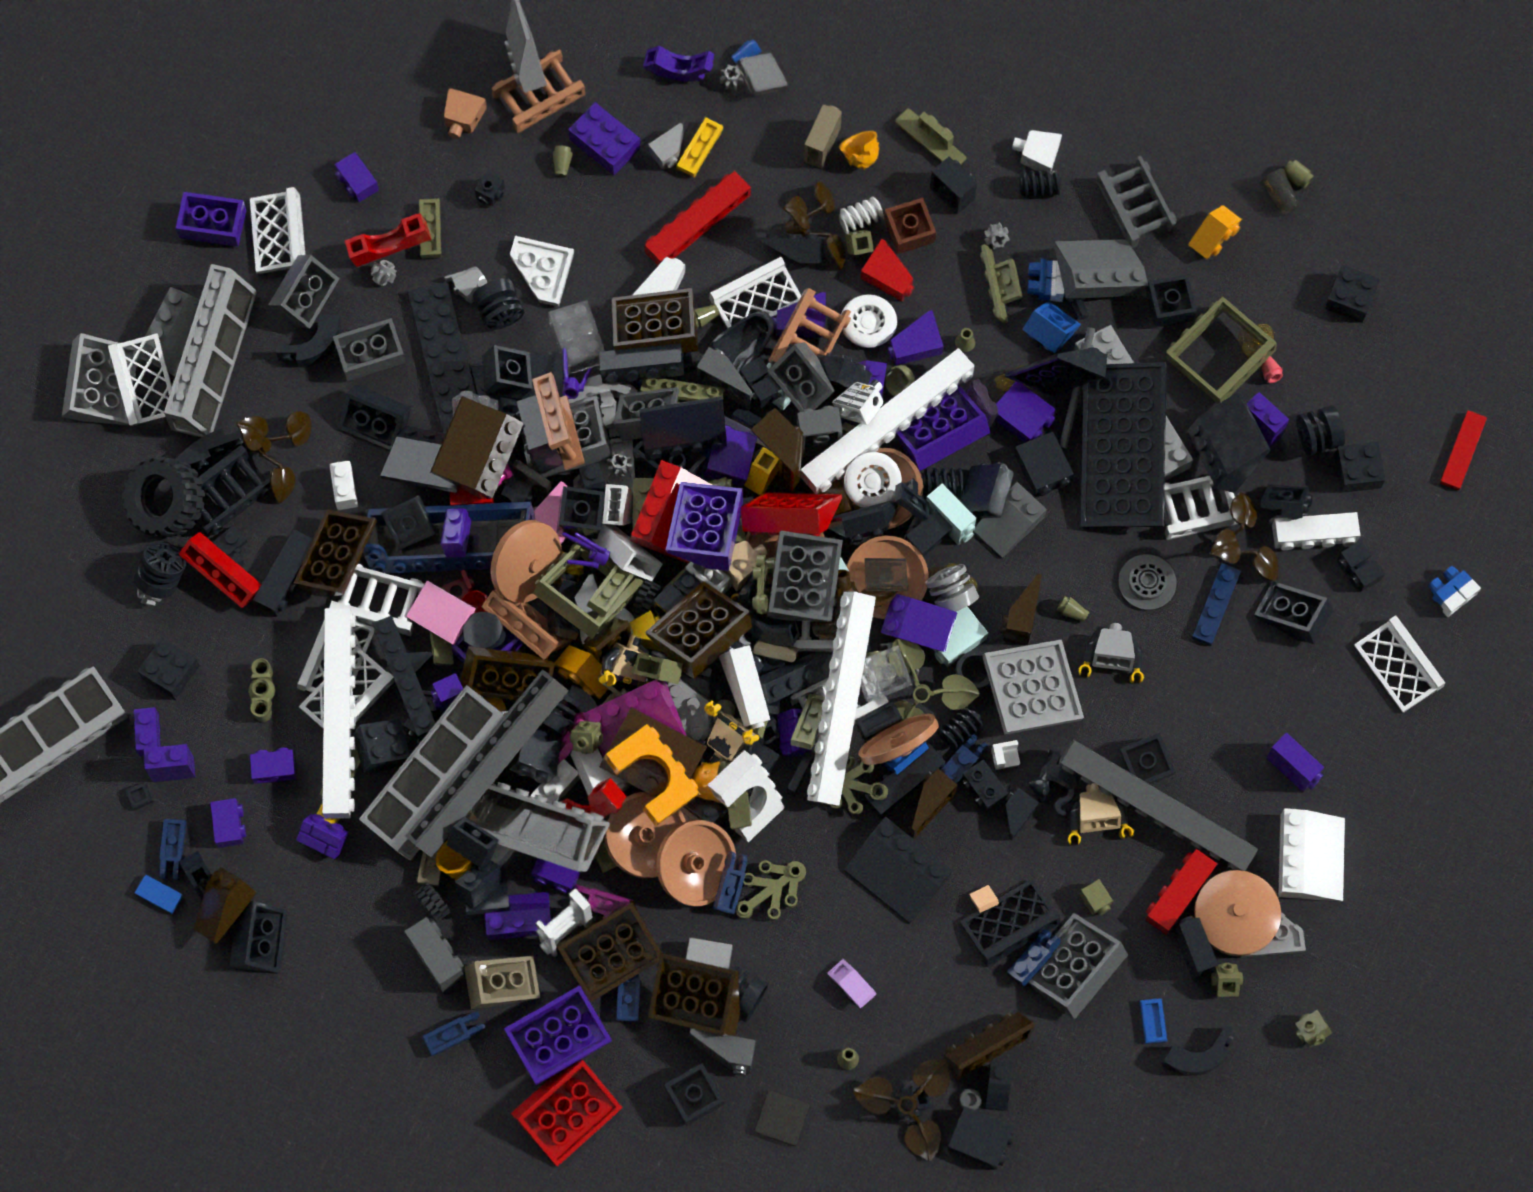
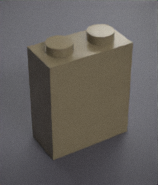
M823 104L804 145V162L821 169L823 168L841 128L842 111H839L838 108Z

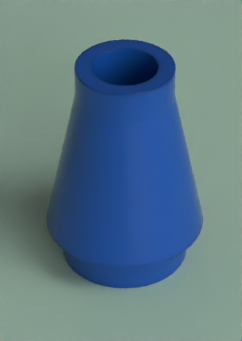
M752 39L750 41L747 40L731 57L736 65H740L759 57L758 54L762 51L755 40Z

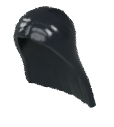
M765 312L752 313L717 336L711 343L712 349H719L724 352L725 356L728 357L739 373V368L759 357L764 347L773 337L775 332L774 320Z

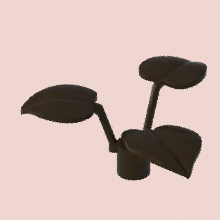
M819 181L814 186V194L820 206L807 214V206L800 196L791 198L783 210L793 220L786 222L785 229L787 234H801L802 237H806V234H818V237H827L826 245L838 269L841 270L845 262L846 251L839 236L836 234L831 236L830 233L807 232L810 228L809 217L822 209L829 215L834 211L835 207L832 193L823 182Z
M295 411L288 416L286 430L289 434L286 436L265 437L268 433V424L264 418L259 416L247 417L236 423L248 451L259 453V457H263L278 466L270 474V486L277 503H282L293 491L295 475L291 468H283L281 463L265 453L271 449V441L291 438L294 446H301L306 443L311 434V419L307 413Z
M1239 492L1231 502L1230 513L1233 520L1240 524V527L1234 532L1229 529L1222 530L1212 545L1210 555L1228 564L1238 562L1241 554L1254 555L1256 557L1253 559V566L1256 572L1266 580L1276 581L1278 577V559L1272 549L1261 547L1257 552L1240 550L1236 534L1243 530L1245 526L1248 528L1254 527L1257 520V512L1253 502L1247 495Z
M838 570L835 591L836 617L831 622H816L813 625V633L817 637L824 639L836 638L837 619L840 616V595H843L844 592H850L851 588L854 592L859 593L855 582L850 581V574L847 570ZM870 587L863 589L861 593L876 597L874 608H878L888 604L898 593V589Z
M929 1060L916 1068L913 1074V1081L921 1088L913 1096L906 1095L900 1100L891 1097L893 1093L892 1085L882 1077L868 1079L853 1090L858 1102L871 1113H886L889 1111L890 1101L898 1105L902 1113L909 1114L916 1121L917 1125L910 1126L906 1131L905 1142L907 1147L913 1153L928 1161L933 1159L941 1143L940 1129L932 1120H926L921 1124L913 1111L917 1108L916 1098L923 1090L929 1096H940L948 1089L950 1073L949 1063L946 1060Z

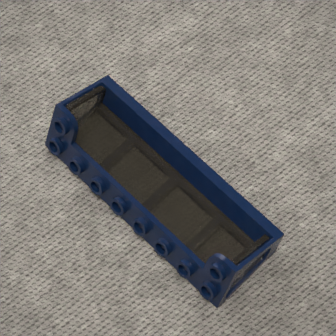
M531 502L426 506L425 509L437 533L398 550L381 512L389 508L369 509L367 517L377 521L363 552L370 570L381 573L491 569L495 548L504 534L520 522L535 520V514ZM446 509H467L468 516L471 519L465 557H446L441 547Z

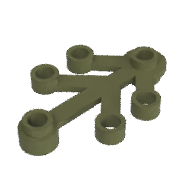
M757 555V567L753 568V579L757 580V595L753 597L752 605L757 614H767L770 589L766 587L769 575L773 574L775 558L766 559L765 555Z
M848 755L850 763L846 765V768H851L855 764V759ZM862 761L859 766L845 774L842 793L849 805L848 809L854 814L861 813L863 805L856 801L851 789L869 793L876 800H884L888 795V789L884 784L874 783L869 785L853 780L864 772L871 773L874 769V765H869V769L865 770V764ZM882 788L883 793L879 796L878 790ZM842 798L840 799L839 806H830L835 809H840L844 805V800ZM855 804L858 805V809L856 811L853 810V806Z
M767 860L762 861L759 864V871L762 874H769L771 872L783 875L778 880L754 877L753 874L746 873L745 878L751 877L752 882L746 883L744 881V886L751 887L753 885L767 888L748 902H739L736 908V915L740 919L750 918L753 908L772 895L768 917L771 920L779 919L781 914L779 906L782 887L789 883V894L785 897V905L789 908L795 907L798 902L796 896L798 882L802 881L806 875V869L800 862L793 861L787 866L771 864ZM767 864L770 868L764 871L761 868L762 865ZM797 868L799 874L794 875L791 870ZM792 897L795 899V903L789 904L787 899ZM746 906L748 911L745 913L741 912L740 908ZM772 910H776L778 912V915L776 917L770 915V912Z

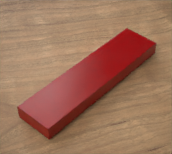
M1469 410L1466 412L1440 484L1458 491L1460 490L1487 417Z

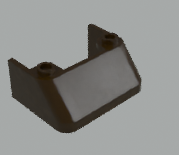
M774 408L751 429V432L767 447L766 449L779 459V471L773 481L785 493H798L803 461L804 439L802 436L804 433L798 426H793ZM762 446L759 450H757V451L753 454V456H752V461H753V462H754V460L756 459V457L758 456L759 452L761 451V449H762L764 446Z

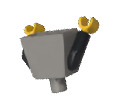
M1119 623L1110 624L1109 629H1101L1100 635H1095L1087 643L1083 656L1084 664L1079 668V675H1081L1083 668H1087L1089 670L1088 678L1091 675L1090 663H1092L1094 667L1132 671V668H1134V672L1129 678L1130 682H1134L1135 674L1140 678L1139 683L1143 681L1144 675L1140 672V668H1142V650L1137 642L1132 639L1129 631H1122V626Z

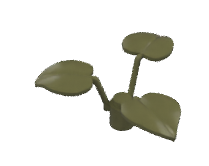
M900 638L894 641L890 652L892 668L900 676H905L911 672L916 686L913 692L915 701L912 705L905 700L894 703L903 720L924 714L921 709L915 707L918 703L928 701L930 695L943 693V703L952 710L965 708L979 696L976 686L966 677L957 674L944 678L942 683L943 689L930 691L927 685L919 684L914 669H919L924 664L925 655L922 648L916 643Z

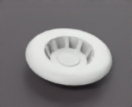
M858 296L848 302L843 311H851L849 315L851 320L842 331L851 342L858 346H880L887 342L896 330V313L893 307L879 296Z
M869 452L856 457L848 466L844 476V487L848 497L861 508L894 500L895 485L901 483V473L897 464L889 456L878 452Z

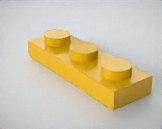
M705 118L679 160L677 169L695 177L723 131V126Z

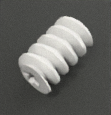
M871 197L869 202L863 200L862 205L859 202L856 203L855 208L850 205L847 210L841 209L839 219L845 233H849L848 227L856 231V224L863 228V221L871 225V218L878 222V216L880 215L883 220L884 216L877 199Z

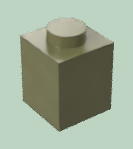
M860 230L845 233L848 254L858 255L874 251L871 231Z
M1100 879L1081 889L1079 895L1092 916L1097 913L1103 915L1111 909L1109 906H1111L1113 900Z

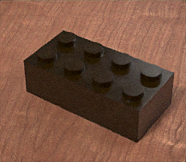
M468 646L460 683L463 689L467 685L482 697L518 700L542 670L552 677L555 664L549 657L543 659L538 654Z

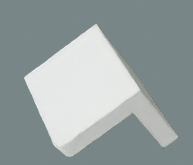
M1017 740L992 745L991 751L995 770L1020 765Z

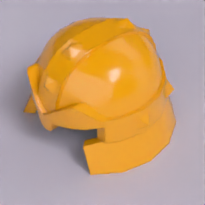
M874 131L861 132L847 138L840 144L839 148L846 156L850 166L853 165L865 170L877 160L879 153L877 133Z
M720 761L713 764L701 762V765L696 767L691 776V779L696 782L699 788V794L696 797L720 803L708 787V784L718 776Z
M446 841L437 852L436 865L441 871L457 881L465 872H471V867L474 864L448 847Z

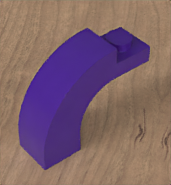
M657 46L647 50L643 68L668 79L687 82L704 80L705 73L711 72L714 54L706 51L694 56H682Z

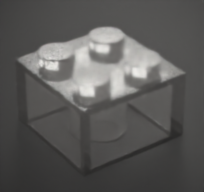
M899 646L884 649L865 657L861 688L866 702L884 697L912 685Z

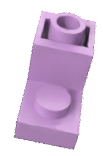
M844 959L827 973L860 1008L876 995L875 991Z

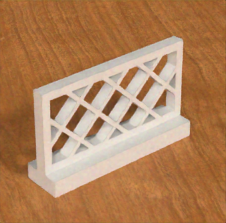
M294 187L286 188L287 192L250 198L257 274L289 269L298 255H305L300 194ZM285 198V205L281 210L274 206L278 199ZM266 203L267 207L262 213H259L256 210V204ZM271 208L278 212L272 221L265 217ZM282 215L287 218V223L283 228L275 224ZM262 219L269 223L263 232L258 229V224ZM273 226L280 230L274 239L266 235ZM283 234L289 237V241L284 247L277 243ZM264 237L271 241L265 250L259 247V243ZM274 245L281 248L275 258L268 254ZM285 252L288 253L291 262L281 263L278 261ZM265 256L272 259L268 266L261 267V261Z
M782 257L710 293L709 299L712 304L717 306L727 329L731 327L732 317L742 320L748 316L750 308L765 312L773 318L777 316V310L799 302L801 295L784 266L785 262ZM783 273L786 278L785 286L773 283L774 277ZM758 284L770 285L767 295L755 292ZM772 286L783 289L781 299L769 296ZM785 291L793 292L797 300L793 302L784 301ZM743 292L752 294L750 303L738 301L739 294ZM754 295L765 298L763 308L751 305ZM768 299L779 303L777 310L770 311L765 309ZM725 301L734 303L732 313L723 311L720 304ZM736 304L748 307L745 317L734 314Z
M158 334L109 345L108 348L129 425L136 426L165 417L164 411L159 409V406L164 398L168 400L169 397L166 394L169 392L170 395L172 384ZM154 339L156 348L153 354L142 349L146 341ZM132 345L138 349L133 359L125 356L123 347ZM141 351L151 356L145 367L135 362ZM153 358L160 361L162 366L158 374L148 369ZM133 364L143 368L138 380L130 374ZM146 371L156 376L151 386L141 382ZM159 378L164 380L167 385L163 394L153 389ZM139 383L149 389L143 399L136 396L135 393ZM151 391L161 396L156 407L146 401ZM144 403L154 408L152 414L146 418H142L140 411Z
M1396 615L1354 644L1357 651L1402 713L1445 685L1442 677ZM1388 628L1393 635L1392 642L1380 641V633ZM1366 642L1376 643L1374 654L1365 653L1361 646ZM1378 644L1391 646L1389 657L1376 655ZM1393 646L1404 650V659L1391 657ZM1376 658L1388 660L1386 671L1378 670L1375 667ZM1390 661L1403 663L1401 674L1389 672ZM1405 663L1415 665L1417 668L1416 676L1403 674ZM1388 675L1400 677L1399 688L1388 685ZM1402 679H1415L1414 690L1402 689ZM1417 681H1426L1431 689L1425 693L1416 691ZM1400 692L1413 694L1412 701L1404 706L1399 700Z
M325 619L298 682L297 688L303 691L313 692L316 689L312 687L314 679L321 676L324 679V671L320 664L324 660ZM356 621V627L352 628V635L356 637V646L366 653L375 630L374 627ZM360 629L369 631L367 639L359 642L355 631ZM361 656L356 658V666H361L364 658ZM352 670V675H355V678L359 670Z
M358 646L352 650V655L358 653L364 658V666H355L352 670H364V680L355 681V684H365V692L362 695H353V693L351 695L357 699L355 701V709H351V716H355V723L394 683L393 676L381 668ZM367 669H376L381 675L376 680H367ZM323 681L299 708L324 729ZM311 701H320L321 712H311L306 706Z

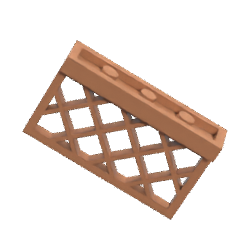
M493 590L482 605L483 609L496 615L502 625L543 659H547L552 652L569 646L572 642L571 639L564 640L556 634L549 633L547 619L527 602L517 603L501 596L497 590Z

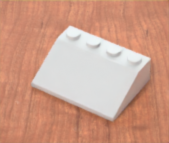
M1284 808L1280 819L1278 897L1343 901L1345 818L1308 810Z

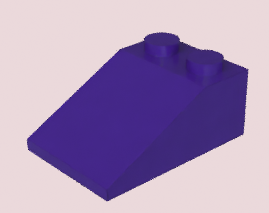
M896 594L890 601L881 633L946 652L958 612Z

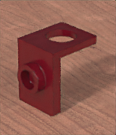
M465 570L460 571L462 578L443 586L448 593H450L451 588L454 586L461 587L462 594L456 597L462 600L465 594L473 591L472 588L475 587L471 575L467 576Z

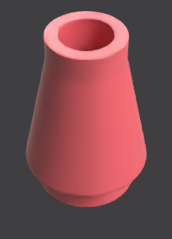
M1271 356L1261 365L1264 379L1269 383L1277 382L1283 377L1282 368Z

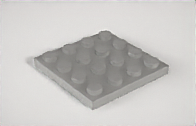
M1062 640L988 652L982 655L1004 735L1084 719Z

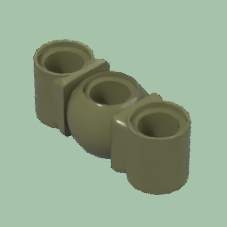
M260 658L252 663V682L249 685L248 692L252 702L251 712L256 721L263 723L267 722L272 716L271 699L275 693V686L272 683L273 671L270 663L266 659ZM260 667L267 668V671L265 673H257V670ZM260 687L267 688L263 694H258L257 690ZM260 707L267 708L263 714H257L256 711Z

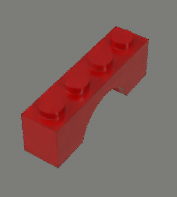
M421 213L402 219L399 226L388 233L373 236L361 234L345 240L350 259L356 267L432 240L427 222Z
M609 778L596 784L588 796L590 805H580L568 798L561 802L566 804L565 808L572 810V807H577L585 810V813L602 815L604 819L610 813L615 814L619 812L627 796ZM550 810L545 819L558 833L567 815ZM572 817L564 835L568 833L573 834L582 826L586 828L588 824Z

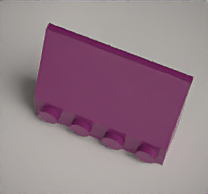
M658 679L583 713L586 721L601 723L603 740L598 748L603 757L631 706L686 735L667 683Z

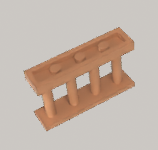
M560 50L548 53L544 59L540 60L543 72L553 67L566 88L560 92H555L545 77L547 85L543 86L549 96L548 99L541 102L537 100L532 91L524 93L532 105L525 112L520 110L509 91L518 87L514 75L505 81L497 82L492 87L494 99L502 96L514 113L515 117L512 118L513 127L517 133L585 95V86L582 81L572 82L560 65L562 62V52Z
M810 288L805 289L768 362L774 365L787 352L786 349L789 344L805 342L816 356L817 354L826 355L830 353L842 329L848 326L851 317H849L851 311L845 310L841 315L817 302L816 298H814L815 291ZM807 308H813L837 321L838 323L833 332L806 319L807 316L804 314ZM798 326H804L828 339L824 350L797 337L795 332Z
M552 372L532 379L550 448L552 450L560 449L565 470L584 464L585 461L567 395L559 397Z

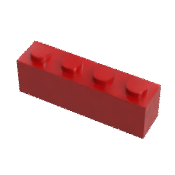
M201 532L189 539L179 553L182 558L241 608L254 599L262 585Z
M1198 849L1193 854L1189 852L1182 861L1185 864L1181 870L1176 869L1170 877L1172 880L1170 886L1164 885L1158 894L1160 897L1159 901L1156 904L1152 902L1146 910L1148 916L1145 920L1165 935L1173 927L1217 865L1216 862Z

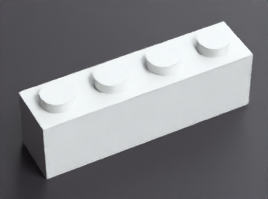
M1357 512L1303 516V518L1297 520L1276 518L1272 524L1275 549L1281 548V550H1291L1294 547L1310 549L1316 545H1322V547H1332L1335 544L1350 546L1355 544L1360 538Z

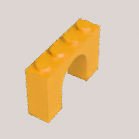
M647 724L609 751L604 759L616 775L641 759H651L663 766L668 777L667 788L642 809L656 827L699 794V788L693 779H688L684 772L686 771L683 765L673 759L670 748L660 742L658 732Z

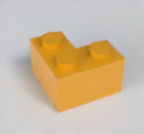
M1222 205L1208 214L1188 245L1206 259L1213 255L1217 256L1223 248L1221 246L1224 240L1227 241L1230 236L1233 237L1239 231L1240 226L1238 225L1242 219Z
M569 645L555 661L554 664L559 669L558 674L565 680L569 678L575 684H579L582 687L581 689L590 696L600 699L608 690L606 686L598 681L602 665L591 653Z

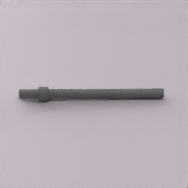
M1087 327L1084 343H1081L1080 350L1094 346L1092 345L1095 333L1094 328ZM1082 386L1072 390L1059 444L1062 448L1067 449Z

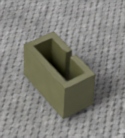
M638 653L633 674L678 684L682 674L683 663Z

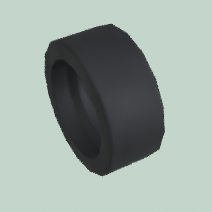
M971 651L962 655L957 662L955 674L964 676L963 667L969 661L976 660L984 664L982 657L984 652ZM988 674L981 683H973L979 692H983L990 687Z

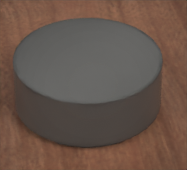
M966 1089L961 1093L959 1104L962 1109L966 1106L976 1110L980 1106L981 1096L976 1090Z

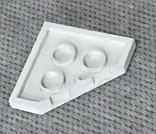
M515 236L510 253L511 259L540 303L559 307L574 255V249Z

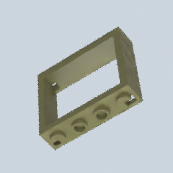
M1222 297L1220 300L1212 303L1205 314L1199 315L1195 320V324L1191 328L1185 329L1181 334V338L1176 343L1170 344L1171 347L1167 350L1166 355L1167 360L1219 404L1229 398L1277 350V342ZM1224 312L1257 340L1262 347L1216 391L1180 360L1178 356Z
M574 543L569 549L570 552L568 554L564 552L559 558L558 563H553L548 568L545 576L543 574L540 575L539 579L535 582L537 587L533 594L593 639L638 594L644 581L634 575L631 582L605 617L599 615L596 619L592 618L550 586L572 565L568 564L567 560H577L579 557H582L584 560L592 562L588 558L590 550ZM609 557L605 566L599 565L597 570L608 576L616 563Z

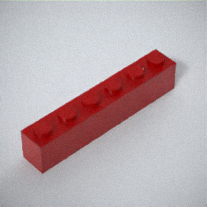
M736 171L730 175L726 174L717 186H712L706 191L705 196L694 200L690 208L686 211H681L672 223L665 224L661 228L660 233L649 237L645 242V253L657 266L666 257L670 259L676 258L751 196V187Z

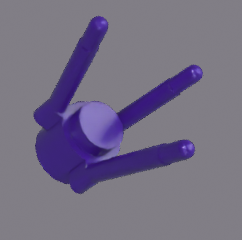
M563 348L564 375L562 394L563 396L567 395L568 399H575L578 397L579 392L584 391V385L592 369L588 368L581 383L576 378H568L566 348Z
M565 532L562 533V536L590 550L588 558L592 562L567 560L568 564L591 566L598 569L599 565L605 566L609 558V550L600 547L579 533H575L576 537Z

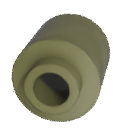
M1297 160L1294 162L1289 161L1283 169L1285 171L1284 176L1288 180L1304 189L1314 177L1311 171Z

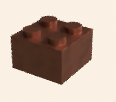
M923 198L885 209L884 221L897 254L935 243L936 230Z

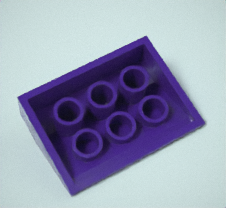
M958 385L955 392L950 395L946 394L937 406L929 407L921 418H915L906 430L898 431L895 437L907 456L921 471L990 433L986 415Z
M680 482L666 552L707 569L729 571L741 516V507L743 506L742 489Z
M581 986L574 988L504 1028L509 1041L536 1085L612 1042Z

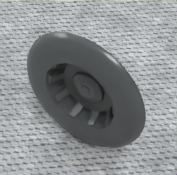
M1145 554L1133 557L1125 563L1119 574V588L1122 595L1130 604L1140 609L1150 610L1164 606L1171 600L1176 590V576L1172 567L1165 560L1155 555Z

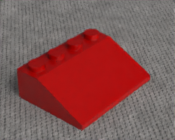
M661 460L631 534L630 541L688 564L689 561L666 552L680 482L712 484L681 467Z
M765 492L741 507L742 531L750 532L751 535H759L763 532H769V535H779L781 530L820 536V533L828 529L842 500V494Z
M580 1059L554 1074L518 1106L511 1115L556 1166H559L618 1113L622 1107L584 1060Z

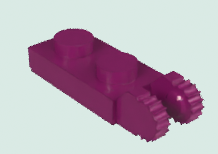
M575 884L574 889L578 892L590 894L588 903L590 904L591 911L603 915L630 901V899L602 890Z

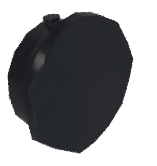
M489 612L474 613L463 626L464 641L471 647L494 649L504 642L506 632L498 617Z

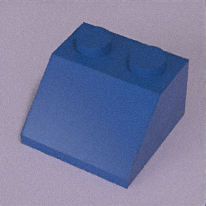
M1048 301L1033 311L1022 330L1027 333L1028 337L1043 344L1046 350L1056 353L1067 343L1081 324Z

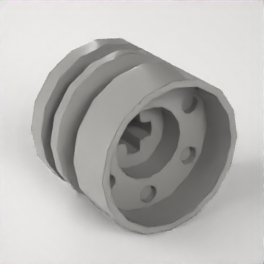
M964 564L944 568L925 581L927 588H932L929 591L931 596L941 594L934 601L936 606L956 612L969 606L979 598L973 583L963 585L970 579V575L965 573L967 569Z

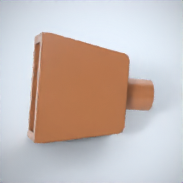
M449 88L444 121L447 127H451L448 133L450 137L459 139L462 131L468 133L474 131L487 108L485 98Z

